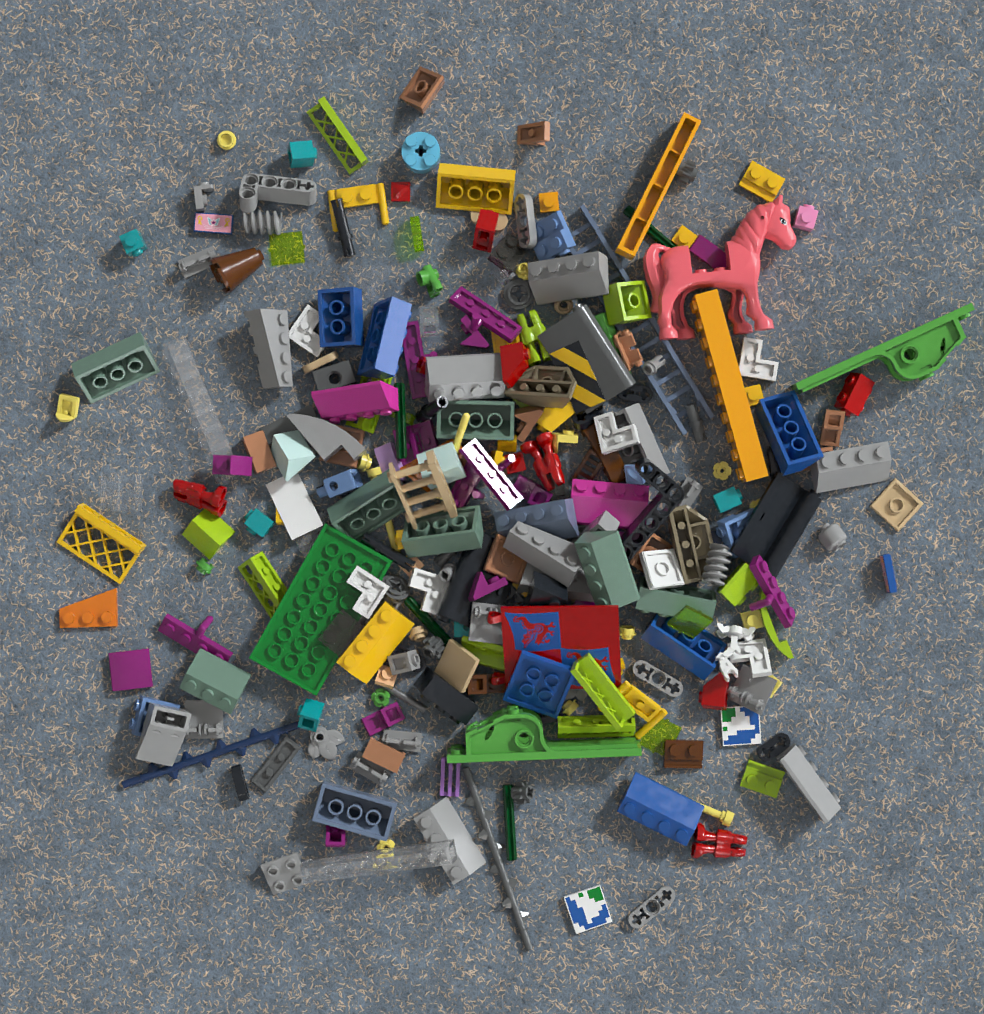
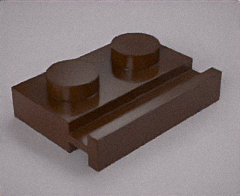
M664 739L663 767L702 769L703 740Z

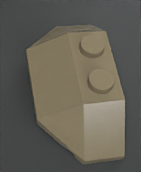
M535 365L527 369L512 388L506 387L504 394L529 406L564 408L571 400L577 382L569 367Z
M688 505L678 506L668 516V529L684 583L689 584L703 580L702 573L706 572L704 571V566L708 564L705 561L706 558H709L707 553L711 550L709 546L713 543L707 518Z

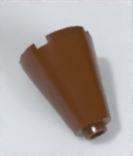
M250 248L214 257L208 260V262L212 263L209 265L216 281L221 284L223 283L225 288L222 290L227 294L263 265L262 260H264V256L259 249Z

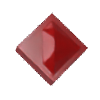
M391 182V202H410V182Z
M513 453L515 461L506 468L507 474L526 470L523 453Z

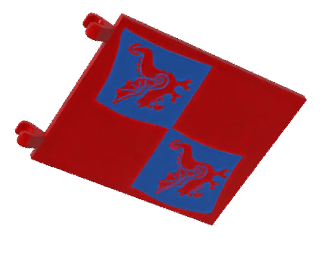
M618 605L501 606V613L496 611L488 612L487 622L489 624L502 623L505 674L494 672L491 679L493 685L506 683L507 688L522 650L571 667L576 660L589 652L617 688L622 684ZM574 677L570 689H584Z

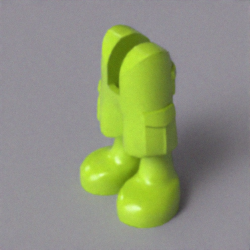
M535 309L528 311L530 322L533 325L531 327H528V322L523 313L517 315V323L522 327V332L519 334L520 341L530 350L531 359L528 360L529 367L541 363L534 344L535 342L539 344L543 361L551 360L550 355L538 338V335L546 331V327L542 324Z

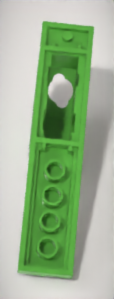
M972 303L805 378L791 385V389L798 392V394L804 393L876 359L881 360L886 365L891 376L899 381L909 382L917 378L920 381L934 375L933 371L939 369L946 361L945 358L966 338L959 321L970 317V312L975 310ZM904 352L908 354V360L904 357Z
M509 704L507 707L493 712V715L479 722L475 721L467 725L465 732L466 747H463L462 744H453L450 748H447V763L642 756L640 742L635 737L548 740L543 733L540 715L536 711L524 707L519 708L515 704ZM526 733L528 736L521 737L520 734Z

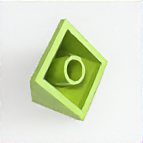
M204 509L192 519L182 535L211 560L234 535L235 531L220 517Z

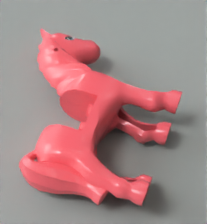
M779 195L773 202L759 204L753 210L747 212L731 241L725 243L726 267L714 268L712 272H707L706 269H699L692 273L688 246L670 248L657 243L650 245L643 257L645 280L652 294L650 311L658 314L659 340H690L696 338L694 329L688 325L684 316V301L688 293L697 288L707 287L723 289L731 293L727 319L733 324L734 335L753 333L752 325L745 321L742 314L744 296L747 307L746 315L755 322V331L774 329L773 320L763 313L760 306L758 279L761 265L760 252L765 239L774 242L783 250L792 249L796 243V235L790 224V208L782 203L783 195Z

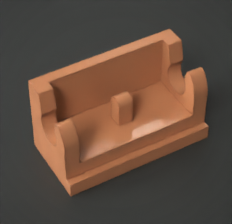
M263 430L242 438L247 455L253 457L252 468L255 475L276 467Z
M371 737L362 757L397 774L406 753L389 747Z

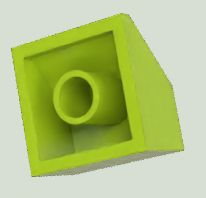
M644 280L618 282L609 285V294L603 295L609 326L652 318Z
M741 562L724 581L725 585L720 586L716 592L735 607L737 604L740 606L747 599L745 595L748 591H754L759 584L749 565Z

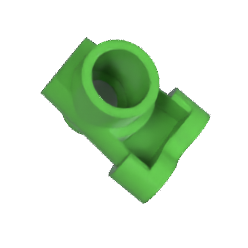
M431 264L423 266L421 271L416 272L418 284L421 287L427 286L430 298L440 295L443 287L440 280H438L439 273L437 269H433Z

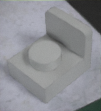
M201 182L198 183V186H193L195 205L198 212L206 211L205 206H208L207 194H203V192L215 191L213 184Z
M416 649L387 657L392 675L420 668V657Z

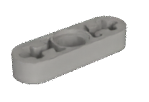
M518 194L515 198L514 206L519 245L522 248L533 249L537 244L533 199L530 195ZM527 217V224L525 226L524 220Z
M637 660L633 664L632 671L637 677L666 694L677 697L683 692V685L680 681L648 662ZM643 663L645 664L644 668L646 670L650 671V668L654 669L649 674V679L645 678L647 676L646 673H637V665H642ZM655 673H661L663 676V681L659 684H655L652 681V676ZM667 677L670 678L668 683L672 685L678 684V692L674 691L671 693V688L665 686V689L661 688L666 683Z
M668 885L660 887L629 913V924L633 928L644 926L674 901V889ZM670 890L671 898L667 899L665 897L662 899L661 902L664 904L660 906L659 901L654 897L658 896L660 899L663 896L662 891L668 892ZM650 901L657 904V909L654 912H649L646 909V905ZM643 908L644 912L649 916L645 918V915L640 918L641 922L639 924L637 922L633 923L634 919L632 916L642 914L640 909Z

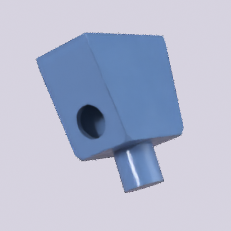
M349 469L324 479V485L316 487L320 498L327 495L329 498H334L363 486V482L358 469ZM334 483L338 484V488L336 490L333 485Z

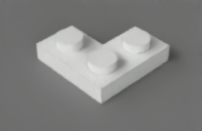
M307 304L289 330V338L318 358L325 349L320 347L319 335L314 332L319 324V313Z
M744 337L739 360L741 376L775 382L779 362L760 359L763 340Z
M613 412L593 417L602 454L605 455L640 444L636 425L631 424L617 429Z
M357 565L347 583L363 593L352 609L369 619L390 586Z
M418 568L412 569L408 586L425 592L420 608L421 611L433 615L437 614L450 580L443 582L439 579V575Z
M765 638L748 642H737L741 653L739 655L734 652L729 657L731 663L749 661L753 678L772 675ZM727 643V649L730 647L731 643Z

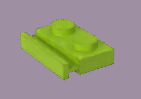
M748 759L740 786L777 798L785 772Z

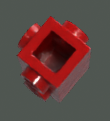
M850 372L849 376L845 379L842 391L836 398L834 407L840 411H845L846 417L859 416L864 409L868 396L872 393L875 382L861 373Z

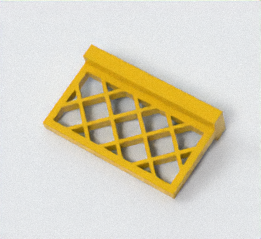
M79 504L57 543L121 584L147 545L86 504ZM77 517L84 520L86 528L76 529L75 521ZM90 529H98L101 533V539L92 540ZM86 530L89 541L79 543L77 532ZM74 533L76 544L69 545L63 539L67 534ZM113 539L116 541L118 549L108 551L106 540ZM102 541L105 552L95 553L93 543ZM90 544L92 554L86 556L82 554L80 545ZM122 551H131L134 553L133 558L129 561H124ZM118 552L120 562L111 564L109 553ZM105 554L108 565L100 566L97 564L96 556ZM112 566H122L123 573L120 578L113 574Z

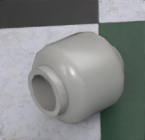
M826 523L819 529L821 533L818 536V540L826 550L836 552L847 543L845 541L847 535L837 523L831 525Z

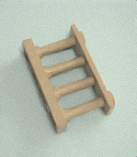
M434 450L426 452L427 460H424V463L399 471L395 470L392 462L388 463V480L390 483H394L406 511V521L412 524L414 530L418 529L417 518L443 510L444 512L448 511L450 518L458 516L456 503ZM425 470L432 473L429 477L403 485L399 479ZM430 484L437 485L436 490L408 498L405 493ZM437 497L443 499L440 504L413 511L411 505Z

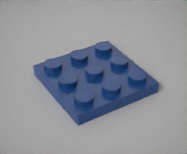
M522 650L502 700L557 719L574 680V676L570 672L572 667Z

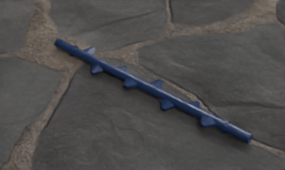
M299 721L287 725L284 724L282 727L260 733L253 728L249 738L226 745L221 739L217 740L216 749L194 757L187 751L183 752L182 760L174 763L173 766L158 768L154 763H150L147 773H141L139 776L122 781L123 788L145 783V781L168 774L172 779H177L180 769L200 762L206 768H209L212 758L232 751H236L241 756H244L247 746L270 739L276 745L279 743L280 735L300 729L298 727Z

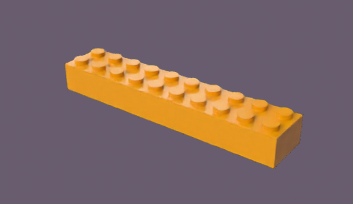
M714 289L696 294L691 299V303H689L692 314H696L695 328L697 333L701 332L700 346L702 351H706L705 364L707 369H711L712 372L710 377L712 388L716 387V404L721 406L722 409L720 419L723 425L726 424L728 430L725 432L727 443L732 445L733 450L730 451L732 461L737 463L738 468L735 469L736 477L744 483L769 476L718 290Z

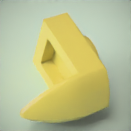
M64 393L59 394L56 418L60 422H69L77 418L80 398Z
M564 429L563 432L552 433V449L554 453L558 454L559 442L578 443V433H574V430Z

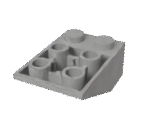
M149 702L135 759L173 766L187 733L192 713L184 709Z

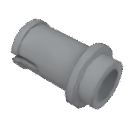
M658 354L652 360L646 361L643 365L644 373L654 375L657 369L665 364V358L659 362L663 356Z
M452 563L444 565L443 570L439 572V579L443 582L449 581L456 566Z

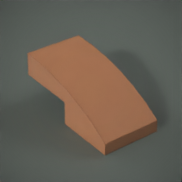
M825 410L820 433V445L839 447L845 411Z

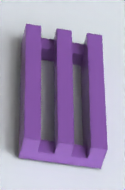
M441 757L440 796L459 797L460 763L456 765L455 792H452L453 763H449L448 792H444L445 761H447V757Z

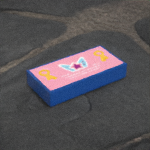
M195 212L194 232L232 235L234 215Z
M880 555L887 593L897 592L891 555Z

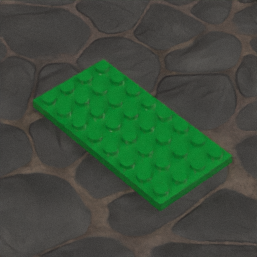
M325 523L249 659L317 696L362 616L352 608L363 592L347 583V580L358 565L382 581L392 560Z

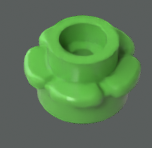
M202 557L200 561H196V564H198L196 569L203 575L212 573L211 570L214 566L211 563L210 565L206 562L208 561Z
M383 688L376 689L371 695L374 705L377 707L388 705L389 692Z

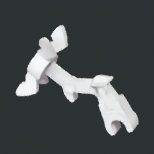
M717 623L719 629L716 631L717 635L721 639L726 636L731 638L730 647L715 657V661L719 660V669L726 682H729V673L734 674L736 678L738 677V670L728 660L734 652L739 655L741 653V649L737 645L738 639L743 637L747 642L754 639L755 635L753 632L756 629L755 627H750L749 629L737 625L724 627L723 624Z

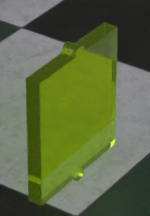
M302 231L269 235L270 248L268 251L271 253L272 266L305 263V245H303Z
M686 605L667 622V625L678 630L679 633H684L694 639L713 622V618L703 614L700 610L697 611Z
M662 719L642 737L640 745L650 749L652 753L656 752L664 756V739H677L682 727L669 722V719Z

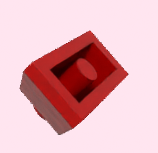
M480 209L475 227L473 249L491 253L499 213Z
M523 342L500 346L502 379L507 388H512L529 367L528 360L531 359L530 350L525 347Z
M721 672L703 686V691L699 692V703H701L703 709L725 711L727 709L729 682L724 680Z

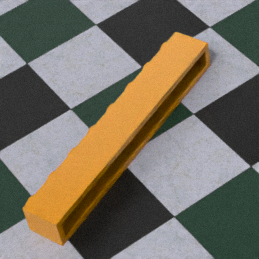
M685 112L681 116L614 251L615 253L629 260L635 257L701 120Z

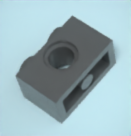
M349 360L312 372L318 390L349 386L357 383ZM338 374L340 376L338 384L330 382L332 375Z

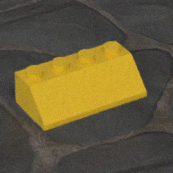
M440 163L437 176L435 208L476 212L484 209L492 210L499 214L512 215L516 170Z
M384 600L339 656L336 663L351 675L367 684L415 624Z

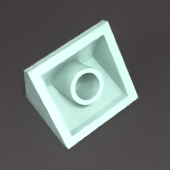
M299 430L273 435L271 453L284 479L289 481L316 456Z
M453 442L430 449L434 450L447 484L467 476ZM427 451L416 454L418 464L424 463V460H427ZM422 471V479L429 477L432 474L431 471ZM433 484L427 485L430 490L437 487V485Z

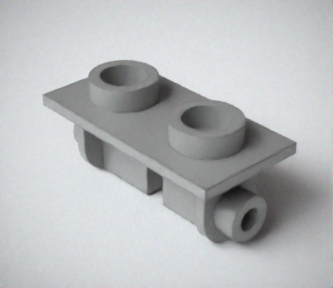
M213 246L178 260V266L184 278L209 269V265L212 263L208 262V260L217 257Z
M687 476L681 485L685 493L684 498L676 507L682 505L690 507L703 486Z
M384 729L382 743L396 750L420 752L422 733Z
M358 751L349 768L382 787L391 771L363 758V753Z

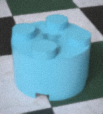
M416 132L406 137L401 151L407 168L418 174L432 171L440 161V147L435 137L426 132ZM420 149H423L425 152L422 157L418 154Z

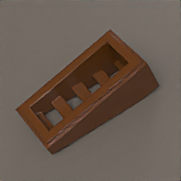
M591 446L570 481L578 478V474L593 481L602 464L600 461L597 462L589 457L591 454L597 457ZM586 461L595 465L596 468L593 469L592 467L585 464ZM585 468L592 473L591 476L581 471V469Z

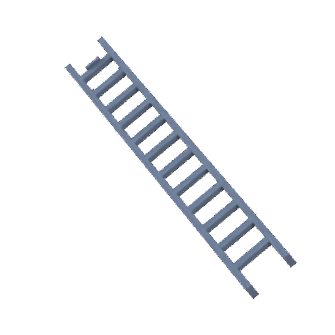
M583 204L579 209L588 223L573 231L571 235L575 237L591 227L598 239L577 252L572 247L570 254H583L601 243L608 254V261L611 259L617 269L616 273L608 277L609 282L619 276L622 277L624 282L631 281L598 225ZM603 295L596 296L605 310ZM652 315V318L647 319V321L629 332H632L634 335L651 324L657 337L639 347L640 353L661 341L668 353L664 354L659 362L664 358L666 360L671 357L678 368L656 382L652 375L644 373L643 365L639 366L683 436L687 431L679 418L687 416L686 409L677 414L675 408H672L670 405V401L691 390L698 401L696 402L697 407H702L708 419L713 418L714 415L669 341L659 340V325ZM621 324L614 325L617 331L624 330ZM681 373L687 386L666 398L659 386Z

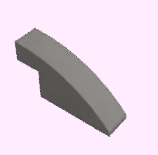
M290 413L287 415L325 462L343 447L355 461L367 452L354 437L330 422L308 415Z

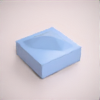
M635 464L624 465L626 484L642 485L646 483L645 479L635 470Z

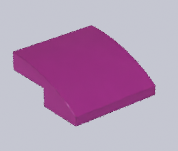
M432 420L406 426L407 458L400 459L403 466L417 458L416 454L439 446ZM392 430L396 443V430Z
M149 648L108 653L112 691L153 687Z

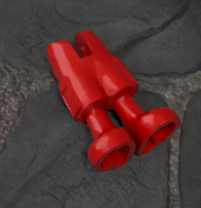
M545 432L536 437L537 441L523 443L520 446V450L522 453L530 454L534 458L533 468L536 475L541 479L545 489L549 492L555 489L554 481L560 486L565 483L559 456L557 453H553L552 450L553 435L551 432ZM540 446L542 447L545 453L544 459L540 450Z
M181 479L173 481V497L177 501L188 503L190 506L198 509L204 508L218 517L223 515L227 505V500L224 499L227 493L226 486L220 485L214 492H207L205 485Z
M702 823L697 824L693 833L694 839L696 841H714L715 843L707 845L693 842L691 849L692 858L697 859L703 854L712 853L715 858L745 856L746 849L731 847V843L745 845L747 844V836L722 829H717L715 833L707 831Z

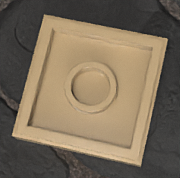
M894 478L869 507L899 532L924 503L899 480Z
M449 639L434 672L460 693H464L480 660L457 641Z

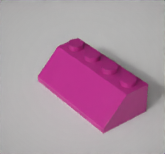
M381 380L311 392L321 418L332 424L340 423V420L345 419L346 421H356L358 417L374 418V415L377 414L388 416L392 415V412L399 411L398 388Z
M572 479L570 498H573L577 524L589 525L607 510L620 522L618 528L628 529L648 505L649 486Z

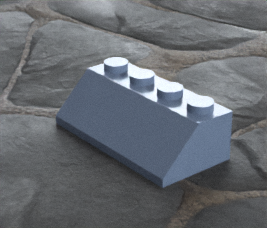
M573 498L494 512L497 533L504 537H507L509 531L518 521L562 539L579 536Z
M324 781L312 821L387 842L398 801Z

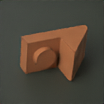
M541 121L518 125L517 145H545V142L550 141V122Z
M527 406L514 409V416L522 420L515 430L518 440L521 442L525 441L544 412L543 407Z

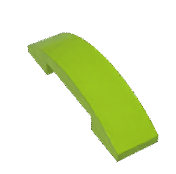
M761 587L759 591V601L766 598ZM760 608L764 629L770 641L788 659L794 658L788 641L786 639L779 641L767 608Z

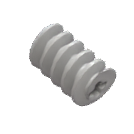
M261 210L258 211L257 215L254 214V211L250 212L249 215L243 212L242 229L245 230L246 234H249L251 229L253 234H257L260 229L262 235L265 234L266 230H268L269 235H272L274 230L277 235H280L282 231V212L280 216L277 215L276 211L270 216L268 210H266L264 216H262Z
M711 543L709 546L711 550L707 553L709 558H706L705 561L708 565L704 566V571L706 572L702 573L703 580L701 581L712 586H724L725 583L720 581V579L727 578L722 571L729 570L724 564H730L731 561L726 559V557H732V553L728 552L730 548L726 545Z

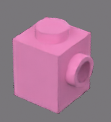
M808 204L799 206L792 227L811 232L815 226L818 210H814L815 207Z

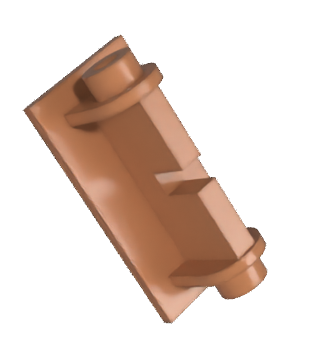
M629 329L619 330L614 335V344L621 353L622 361L630 371L634 365L636 367L643 365V358L638 348L631 350V347L636 345L632 332H629Z

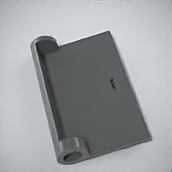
M580 303L571 309L573 313L538 335V338L548 354L576 341L580 342L606 400L586 409L585 412L588 414L634 385L636 381L587 304L583 306Z

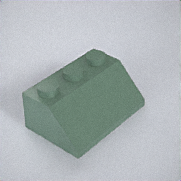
M200 648L184 676L180 689L231 715L239 703L252 674Z

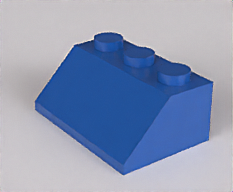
M344 287L318 290L320 347H363L362 289Z

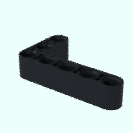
M647 458L638 459L635 463V470L659 492L621 536L623 547L628 548L626 552L628 561L634 557L682 501L685 494L683 488ZM649 464V469L646 472H641L642 466ZM663 476V481L660 484H656V479ZM674 488H678L677 493L673 496H670V491ZM660 503H665L664 509L657 510ZM653 518L651 524L645 525L646 519ZM640 533L638 539L632 540L633 534Z

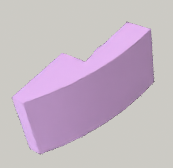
M389 442L374 449L382 473L389 469L388 463L391 462L396 471L403 467L402 462L397 459L394 443ZM406 477L400 478L402 482L407 480Z

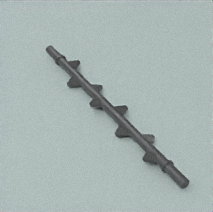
M470 767L463 768L468 789L471 793L465 801L466 805L476 807L483 827L477 836L479 839L487 840L495 861L489 869L490 873L499 874L507 896L501 903L502 907L511 908L525 950H532L533 946L527 932L528 928L524 924L530 915L528 912L520 911L512 890L518 881L514 878H508L500 855L506 848L505 844L496 843L489 824V820L494 815V812L484 809Z

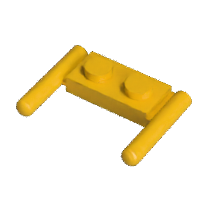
M384 183L327 191L332 230L334 232H338L330 201L336 200L337 207H339L337 199L340 198L343 199L344 208L379 203L381 222L383 225L389 224Z
M625 680L617 688L636 711V714L647 721L635 733L636 739H641L668 714L664 708H661L659 704Z

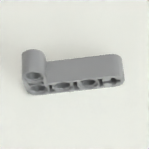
M248 173L243 176L241 181L239 206L246 213L256 210L258 200L310 206L317 201V186L312 180Z

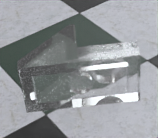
M438 306L419 307L421 338L440 336Z

